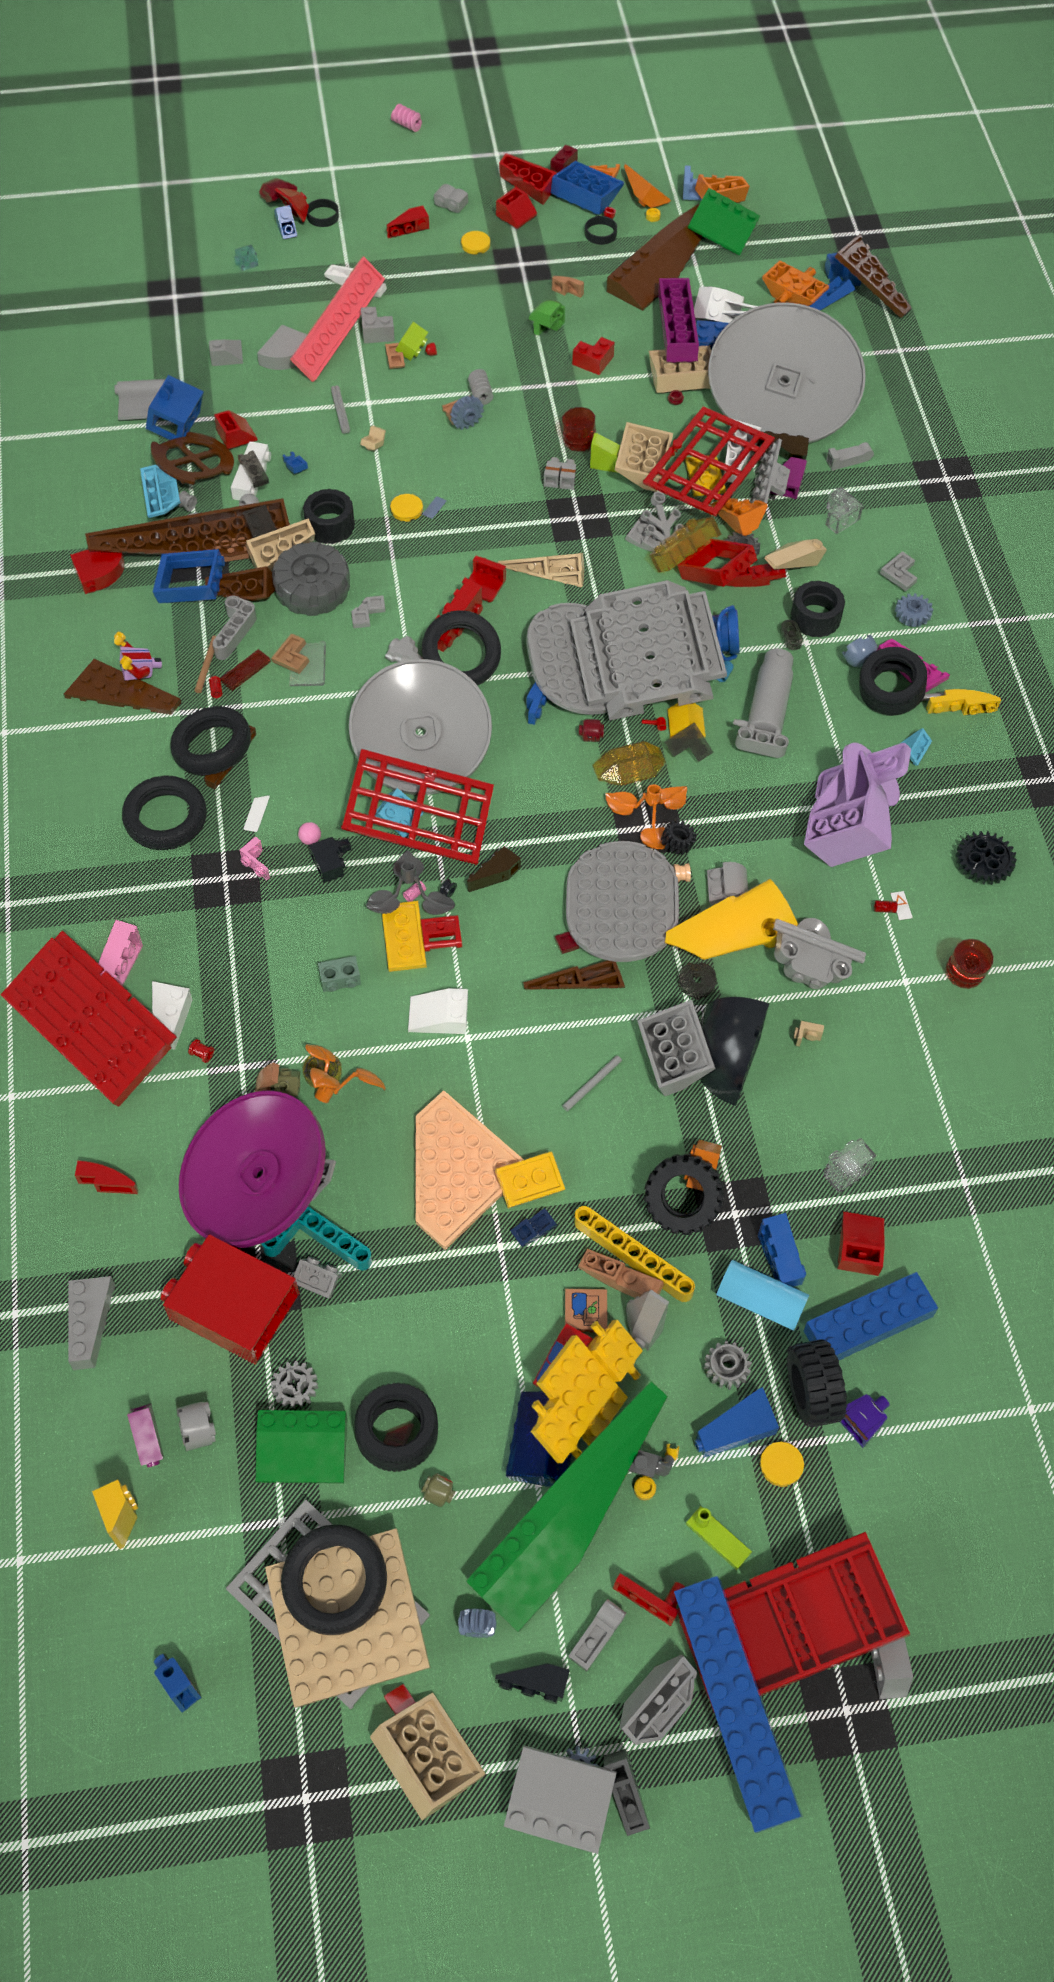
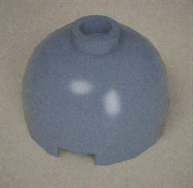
M867 635V638L864 640L860 637L847 646L848 650L846 652L843 651L842 655L849 665L860 668L866 658L878 650L877 644L872 635Z

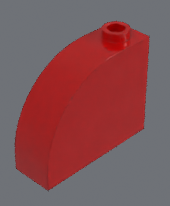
M88 549L70 555L73 567L85 594L112 585L120 578L124 571L125 561L123 552L89 551Z

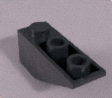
M546 1663L498 1674L495 1677V1683H498V1687L508 1691H512V1688L519 1689L521 1694L534 1697L536 1694L543 1696V1700L546 1702L557 1704V1701H563L570 1670Z

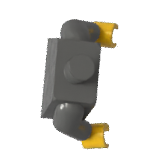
M667 1444L664 1458L639 1450L628 1471L659 1480V1476L665 1477L669 1474L674 1461L678 1459L679 1446L676 1449L670 1448L671 1444Z

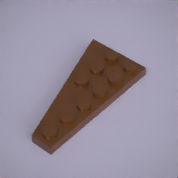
M857 235L836 254L835 258L866 285L873 294L879 297L885 305L893 310L896 315L902 318L912 307L902 293L897 292L895 289L896 284L893 281L890 282L887 277L889 275L878 258L870 253L869 245L864 244L861 240L863 238L862 235Z
M93 659L64 693L66 699L73 697L79 698L80 701L93 700L97 701L98 704L118 707L131 706L137 710L144 708L150 709L151 712L172 715L181 704L180 698L140 679L124 680L122 671L97 659Z

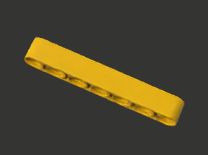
M581 1206L576 1210L574 1224L578 1230L636 1271L663 1281L664 1286L662 1289L677 1300L688 1302L692 1299L695 1284L691 1278L591 1208ZM585 1216L588 1220L582 1221L579 1218ZM603 1228L605 1232L599 1233L596 1229ZM617 1239L620 1240L622 1243L617 1245L614 1244L612 1241ZM635 1251V1252H637L639 1255H638V1256H631V1255L629 1254V1252ZM647 1263H652V1264H654L656 1267H655V1268H648V1267L646 1266V1264H647ZM664 1275H669V1276H671L673 1279H672V1280H665V1279L663 1278V1276H664ZM687 1287L690 1291L687 1293L682 1292L680 1288Z

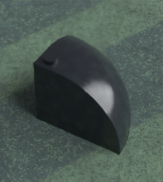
M745 997L719 998L706 1005L701 1019H699L716 1068L700 1078V1081L717 1098L734 1106L737 1105L757 1051L769 1003Z

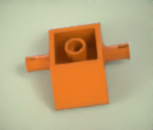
M780 260L762 277L772 297L775 298L774 303H796L809 306L829 289V285L813 278L816 274L814 268L809 267L805 272H802Z

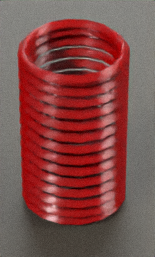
M218 676L209 678L211 696L213 698H220L223 695L221 679Z
M875 901V912L897 913V901Z

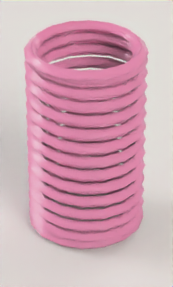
M420 881L423 890L426 891V886ZM417 883L403 892V896L408 902L413 901L421 894Z

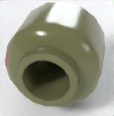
M434 1474L432 1477L428 1476L421 1490L424 1493V1500L438 1507H442L446 1502L450 1504L455 1494V1491L452 1490L453 1482L439 1474Z

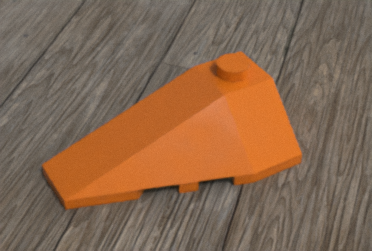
M626 164L624 165L633 192L639 198L638 202L644 207L648 205L650 208H654L671 201Z
M730 498L718 515L735 532L747 536L752 531L758 529L768 506L767 503L760 500L750 503L749 499L738 501V499ZM718 501L710 504V506L714 508Z

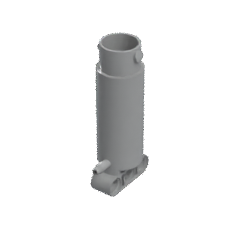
M775 648L766 652L763 664L759 668L748 721L734 719L733 721L734 725L741 727L738 730L735 741L736 747L740 750L775 758H781L786 753L789 740L786 736L782 735L793 680V656L784 649Z

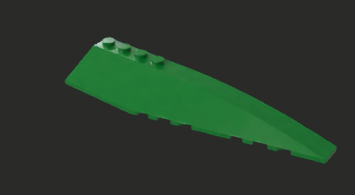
M652 1381L587 1447L467 1579L466 1582L517 1632L525 1626L581 1563L609 1506L612 1504L629 1472V1468L638 1455L639 1449L668 1398Z

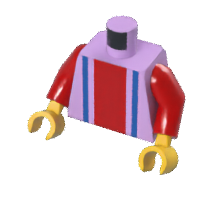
M118 631L115 634L114 643L118 646L121 645L120 665L124 680L149 678L152 676L153 668L162 667L161 658H151L148 649L134 648L127 641L124 642L126 637L122 632Z

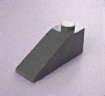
M623 1749L605 1755L604 1768L617 1771L612 1792L627 1836L650 1829L627 1750Z

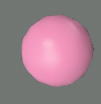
M307 822L300 826L298 837L302 843L310 845L320 840L321 830L317 824Z

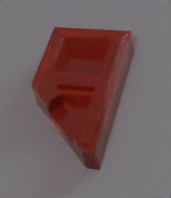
M410 1423L387 1433L383 1443L391 1446L407 1444L414 1424Z

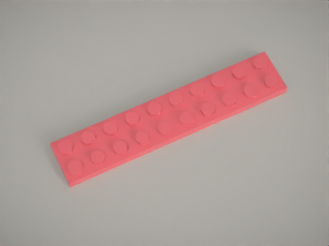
M364 256L356 264L290 358L312 382L320 375L360 317L361 308L369 304L385 280Z

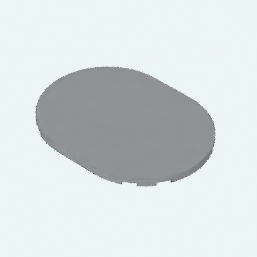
M578 603L551 605L548 609L540 611L534 616L526 635L532 674L537 686L549 700L566 710L588 715L607 713L606 704L608 702L588 706L570 619L586 616L585 608L587 605Z
M630 841L604 843L593 850L583 853L578 861L572 865L567 877L566 922L574 941L593 956L614 962H631L645 959L656 954L667 945L665 943L666 931L678 925L679 894L676 871L666 860V857L657 850L647 848L644 844Z

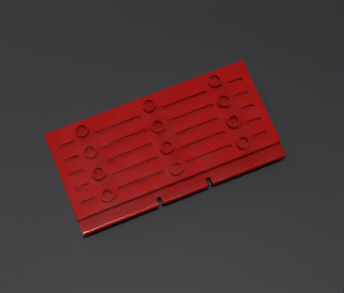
M61 931L55 939L51 938L1 993V996L112 1104L119 1107L172 1048L170 1045L177 1036L135 997L128 1001L132 994L107 971L100 975L104 968L64 931Z
M866 1531L797 1559L796 1562L799 1567L794 1569L793 1563L790 1562L755 1576L749 1580L752 1584L750 1588H748L746 1581L724 1589L761 1696L910 1636L908 1627ZM677 1608L680 1624L708 1695L680 1608Z

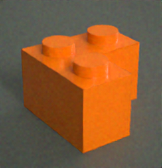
M699 1140L697 1145L693 1144L690 1154L695 1157L700 1156L706 1162L709 1161L716 1170L722 1145ZM685 1175L684 1180L688 1181L686 1187L703 1191L698 1180L692 1176Z

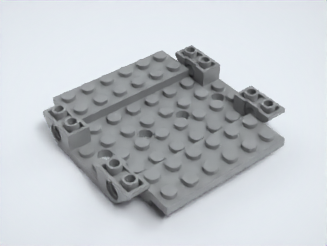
M666 580L600 594L585 608L586 616L570 619L588 706L608 702L606 707L609 720L643 714V705L677 698L679 706L713 699L712 689L707 681L727 677L705 591L689 594L685 587ZM635 601H641V602H642V603L639 604V605L633 604ZM641 628H647V629H648V630L645 631V632L639 631ZM649 655L655 656L653 659L646 658ZM655 683L661 684L660 687H653L652 685Z

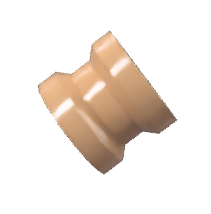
M689 863L683 866L674 864L678 882L680 880L690 882L691 872Z

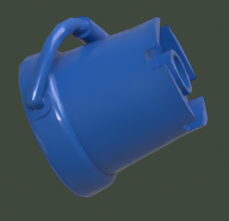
M734 605L723 609L720 614L712 615L721 653L729 652L732 655L725 657L722 653L724 661L734 660L737 658V654H740L738 611Z

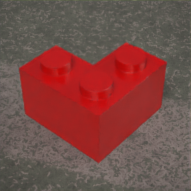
M600 337L594 346L580 341L573 349L572 365L600 375L614 357L615 342Z

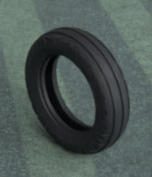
M456 610L442 614L429 625L422 641L423 659L443 662L438 653L440 637L448 630L454 628L469 629L475 632L483 641L485 659L478 667L462 672L470 677L477 686L484 683L496 671L501 658V643L496 630L484 617L474 612Z
M224 706L203 708L193 712L192 715H188L177 725L171 736V754L175 762L189 773L196 775L220 773L234 766L246 754L251 742V730L243 715L232 708ZM228 727L233 730V736L230 741L213 753L198 755L188 751L189 744L193 738L206 729Z
M169 775L152 777L139 783L129 792L122 808V821L129 836L138 844L153 850H171L186 845L200 833L207 815L206 803L199 789L186 779ZM172 795L180 797L188 803L190 810L187 818L175 828L153 830L143 825L139 820L142 807L156 797Z
M340 1524L316 1528L300 1538L290 1550L281 1576L282 1595L291 1615L308 1630L323 1635H341L354 1631L364 1625L381 1605L387 1585L386 1564L376 1543L364 1532L354 1527ZM332 1546L349 1548L360 1557L365 1568L366 1580L363 1592L359 1599L344 1611L338 1613L321 1612L310 1604L304 1593L303 1575L305 1568L311 1558L325 1548Z

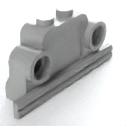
M775 919L773 930L778 931L774 956L778 962L785 964L784 973L794 982L807 984L812 989H821L830 982L840 983L842 980L847 979L852 974V960L862 964L865 961L866 953L780 919Z

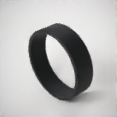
M316 199L308 204L307 220L310 224L316 227H329L338 221L339 209L334 201ZM320 207L331 208L336 212L333 216L325 219L315 218L310 215L312 210Z
M595 216L586 222L585 237L591 243L605 245L616 239L617 224L613 219L606 216ZM602 224L611 227L614 232L607 236H596L591 234L588 229L591 226Z

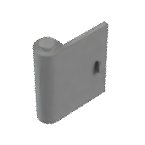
M165 379L118 381L117 385H114L115 394L119 396L118 420L147 418L148 407Z

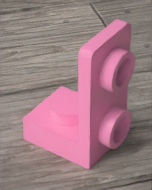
M254 837L240 849L241 862L246 867H251L258 877L268 880L270 878L268 868L256 859L263 851L261 840Z

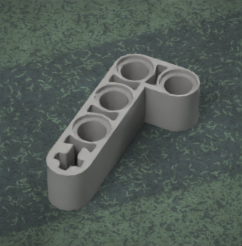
M229 596L225 599L226 612L230 619L213 640L215 657L219 660H225L232 654L257 620L254 604L237 596Z

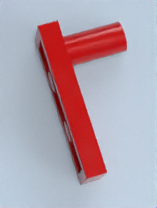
M621 1573L613 1586L614 1590L669 1626L673 1624L679 1612L676 1609L678 1602L674 1591L685 1588L683 1584L675 1582L663 1601Z

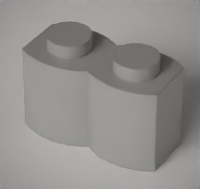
M443 184L434 194V203L439 207L448 208L452 212L459 213L468 203V193L462 189H455L451 185Z

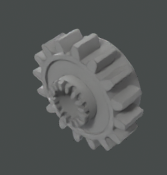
M725 1341L724 1345L717 1343L716 1349L710 1348V1355L705 1357L707 1363H705L704 1369L709 1370L706 1374L707 1377H713L712 1384L719 1382V1388H722L725 1384L728 1390H730L732 1384L738 1388L740 1381L746 1382V1376H749L751 1372L748 1368L751 1367L752 1362L747 1361L749 1353L745 1354L743 1352L744 1347L739 1348L735 1342L731 1345ZM723 1363H730L733 1367L727 1368L723 1365Z

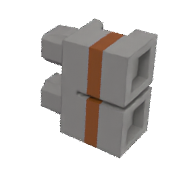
M552 457L550 461H547L544 472V486L558 488L560 477L561 489L574 490L576 477L575 461L568 459L566 463H563L556 457Z

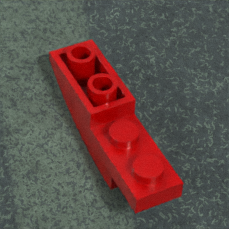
M769 563L749 566L730 581L727 586L759 587L770 585V580L785 578L786 571L785 568L774 569Z

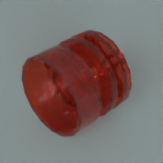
M575 407L566 411L562 416L563 442L567 448L574 451H584L591 448L594 433H596L595 414L590 409Z
M966 939L957 944L946 964L948 979L960 988L970 989L977 987L981 984L993 964V953L980 940Z

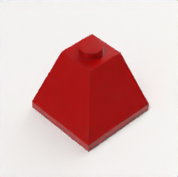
M276 188L275 192L283 204L291 206L292 215L304 222L309 208L306 201L307 197L304 193H299L295 189Z

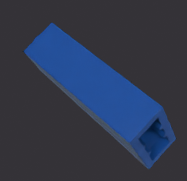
M763 1387L698 1431L694 1442L697 1451L702 1452L704 1458L777 1434L779 1426Z

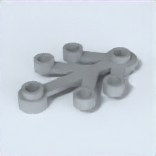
M656 491L651 497V503L656 507L659 519L653 516L649 510L642 512L641 519L645 522L650 521L663 531V534H661L651 524L645 528L646 535L655 536L662 542L665 550L672 552L677 548V538L685 531V527L682 524H677L674 527V533L670 534L669 529L679 519L681 513L679 510L673 509L669 519L666 520L662 505L666 499L665 495L660 491Z

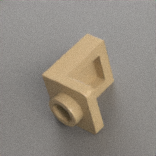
M372 425L369 435L361 439L360 445L372 451L378 449L384 444L386 431Z

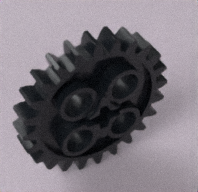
M982 831L979 832L978 836L974 832L971 837L967 835L965 840H961L955 855L957 857L956 863L960 864L958 869H964L963 875L969 874V880L973 877L976 878L975 883L982 880L983 885H985L986 881H989L990 885H992L994 880L998 884L1001 879L1005 881L1007 876H1011L1017 861L1015 858L1016 852H1012L1014 847H1008L1009 841L1003 842V836L999 839L996 838L997 833L990 836L989 831H987L986 835H983Z

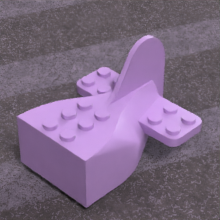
M859 743L846 745L843 749V764L824 770L819 775L815 794L817 800L809 815L804 845L830 867L891 849L892 833L889 807L896 805L899 801L900 791L896 778L902 777L907 773L911 748L906 743H900L872 753Z

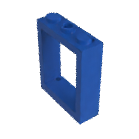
M219 549L162 554L153 588V594L158 603L216 599L217 592H219V582L222 579V569L225 566L224 557ZM212 566L208 585L169 588L173 569Z

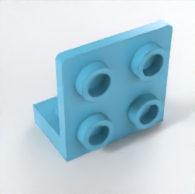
M398 788L388 794L412 801ZM383 801L377 809L375 817L411 826L414 809ZM395 830L402 837H406L409 834L406 832Z

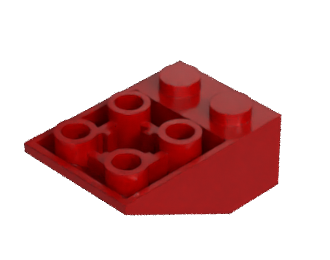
M843 1211L837 1269L879 1276L884 1262V1218Z

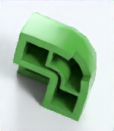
M546 300L540 303L529 316V320L533 321L534 334L539 336L546 327L558 331L565 323V306L553 300Z

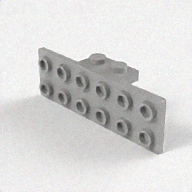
M778 439L775 443L773 442L768 451L760 458L761 463L757 469L758 476L754 481L755 487L751 493L753 497L750 503H754L753 501L755 500L767 503L770 490L781 497L785 494L790 469L777 462L781 439Z

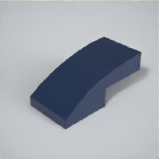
M544 1208L529 1220L527 1218L510 1231L521 1247H524L544 1236L558 1225Z

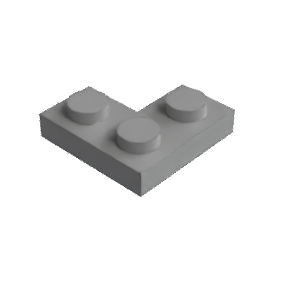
M903 551L886 564L880 574L904 591L911 588L918 579L907 571L914 565L915 560Z

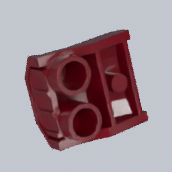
M274 178L262 184L259 194L266 202H271L279 198L275 192L276 188L295 189L296 191L298 189L294 184Z

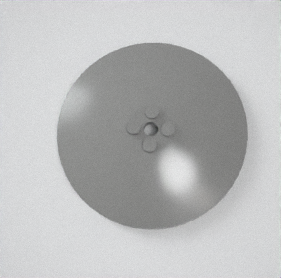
M405 660L380 670L360 689L350 712L349 734L353 751L358 760L361 749L469 778L485 758L491 740V714L482 691L470 677L459 669L435 660ZM422 728L426 733L420 736L416 734V730ZM366 758L367 764L380 767L381 762ZM387 765L389 770L424 779L425 774ZM366 771L375 780L377 779L378 774ZM387 776L384 777L383 785L392 790L398 788L403 793L418 795L420 785ZM437 777L434 782L452 787L459 785V783ZM427 787L425 795L436 794L442 791Z

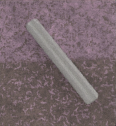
M338 385L332 386L331 392L341 431L343 434L349 433L350 426L340 387Z

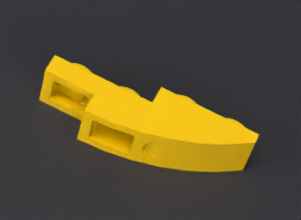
M950 689L945 690L943 696L930 697L926 709L928 714L962 710L963 715L992 713L998 710L1001 699L995 695L975 690Z

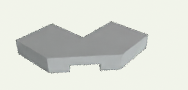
M384 596L366 597L358 608L356 607L351 611L353 628L370 627L369 614L385 612Z

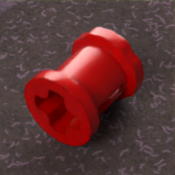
M195 1039L189 1047L188 1054L191 1056L195 1055L201 1058L202 1062L208 1063L215 1049L207 1047L200 1040Z

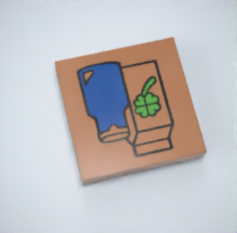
M565 1289V1325L567 1323L581 1332H594L590 1326L595 1321H598L603 1329L607 1328V1289Z

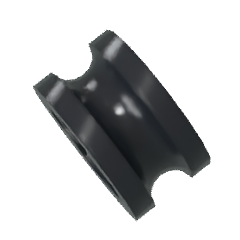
M450 879L445 880L440 888V893L446 894L448 898L451 897L457 888V883H451Z

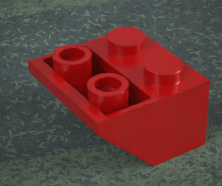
M517 187L496 200V216L517 229L537 215V211L527 193Z
M230 410L214 414L216 431L227 449L247 444L249 441L254 442L258 440L245 418Z

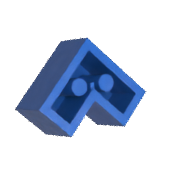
M837 253L827 254L824 270L828 279L840 276L843 277V280L850 279L853 286H861V281L835 258Z

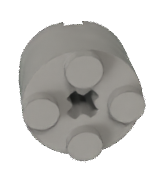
M201 1401L176 1408L177 1417L180 1418L179 1427L186 1451L212 1445V1442H216L213 1422L209 1423L211 1421V1413L208 1402L203 1403Z

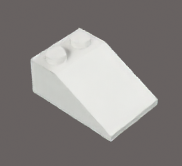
M448 988L412 996L410 998L408 1032L466 1034L468 989Z

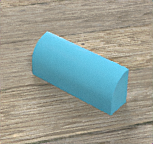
M734 1260L730 1262L716 1294L791 1330H795L809 1297V1294Z

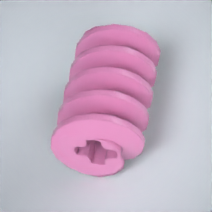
M402 104L396 105L392 111V121L414 132L421 128L422 120L420 113H416V111Z

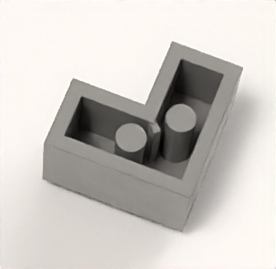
M376 307L361 308L364 343L395 341L392 316L377 317Z

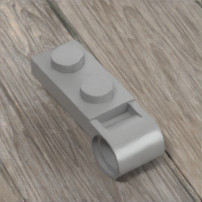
M607 1599L568 1658L587 1672L627 1613Z

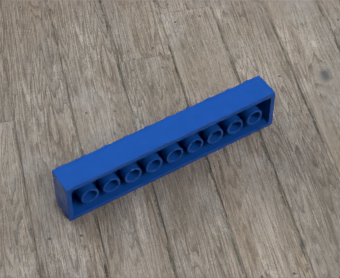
M715 1576L674 1591L754 1832L760 1833L802 1818L801 1809L720 1578Z

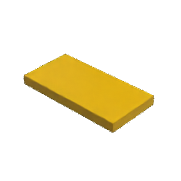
M418 901L402 902L395 911L382 914L389 972L427 968Z

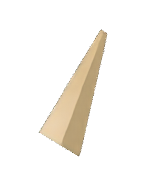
M583 553L498 561V563L505 565L507 569L583 587L585 570Z

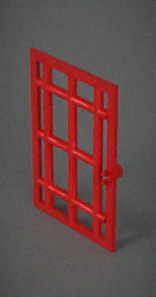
M703 406L680 436L673 441L672 446L643 480V484L716 517L773 443L775 437ZM705 415L710 417L706 423L701 421ZM715 420H718L732 427L728 432H725L711 425ZM696 426L701 428L668 470L663 469L670 458L675 456V452L677 453L678 449L682 448V443ZM739 429L753 435V438L748 442L734 436V433ZM707 431L722 437V440L709 456L693 450ZM759 439H762L764 443L760 447L755 445ZM728 441L744 447L731 466L715 459ZM750 451L756 452L742 471L737 469ZM688 455L704 462L690 480L674 474ZM709 465L726 471L712 490L696 484ZM658 474L663 476L659 482L653 481ZM732 474L737 476L724 495L718 494ZM671 479L685 487L681 492H678L664 485ZM693 489L707 497L703 502L687 496V494ZM713 499L718 501L714 508L709 506Z
M361 749L341 828L346 831L477 865L479 863L478 860L494 785ZM366 758L381 762L380 767L367 764ZM389 764L396 767L425 774L424 779H422L419 777L387 769V765ZM364 770L378 774L374 791L360 787ZM387 776L420 785L417 801L414 802L381 793L384 777ZM437 777L463 784L464 790L437 783L434 780ZM427 787L461 796L459 813L423 804ZM471 787L485 790V794L481 795L471 792ZM358 794L372 798L368 815L354 811ZM469 799L483 802L479 819L466 816ZM379 800L414 809L411 826L375 817ZM421 812L457 820L454 836L449 837L419 829ZM352 818L365 821V827L352 824ZM464 823L478 826L474 843L460 839ZM373 824L409 833V836L405 838L375 830L372 827ZM416 835L451 844V850L416 841ZM462 847L473 850L472 855L458 852V848Z

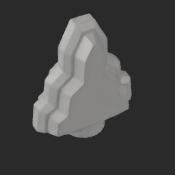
M405 636L401 640L398 638L393 639L385 655V658L391 662L423 659L418 654L415 641L409 636Z

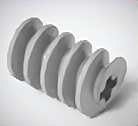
M483 369L472 371L468 377L472 395L475 398L478 397L482 404L486 405L493 399L487 373Z

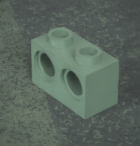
M356 956L318 963L323 992H333L338 989L354 988L357 985H361Z

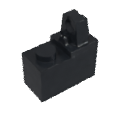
M330 837L309 845L310 856L323 883L344 876L343 869L346 866L343 858H340V856L351 850L348 838L338 841Z

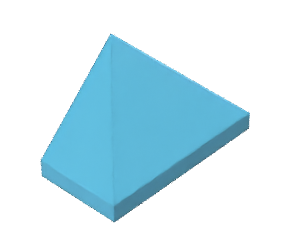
M922 728L901 743H906L911 748L910 759L915 766H918L932 740Z

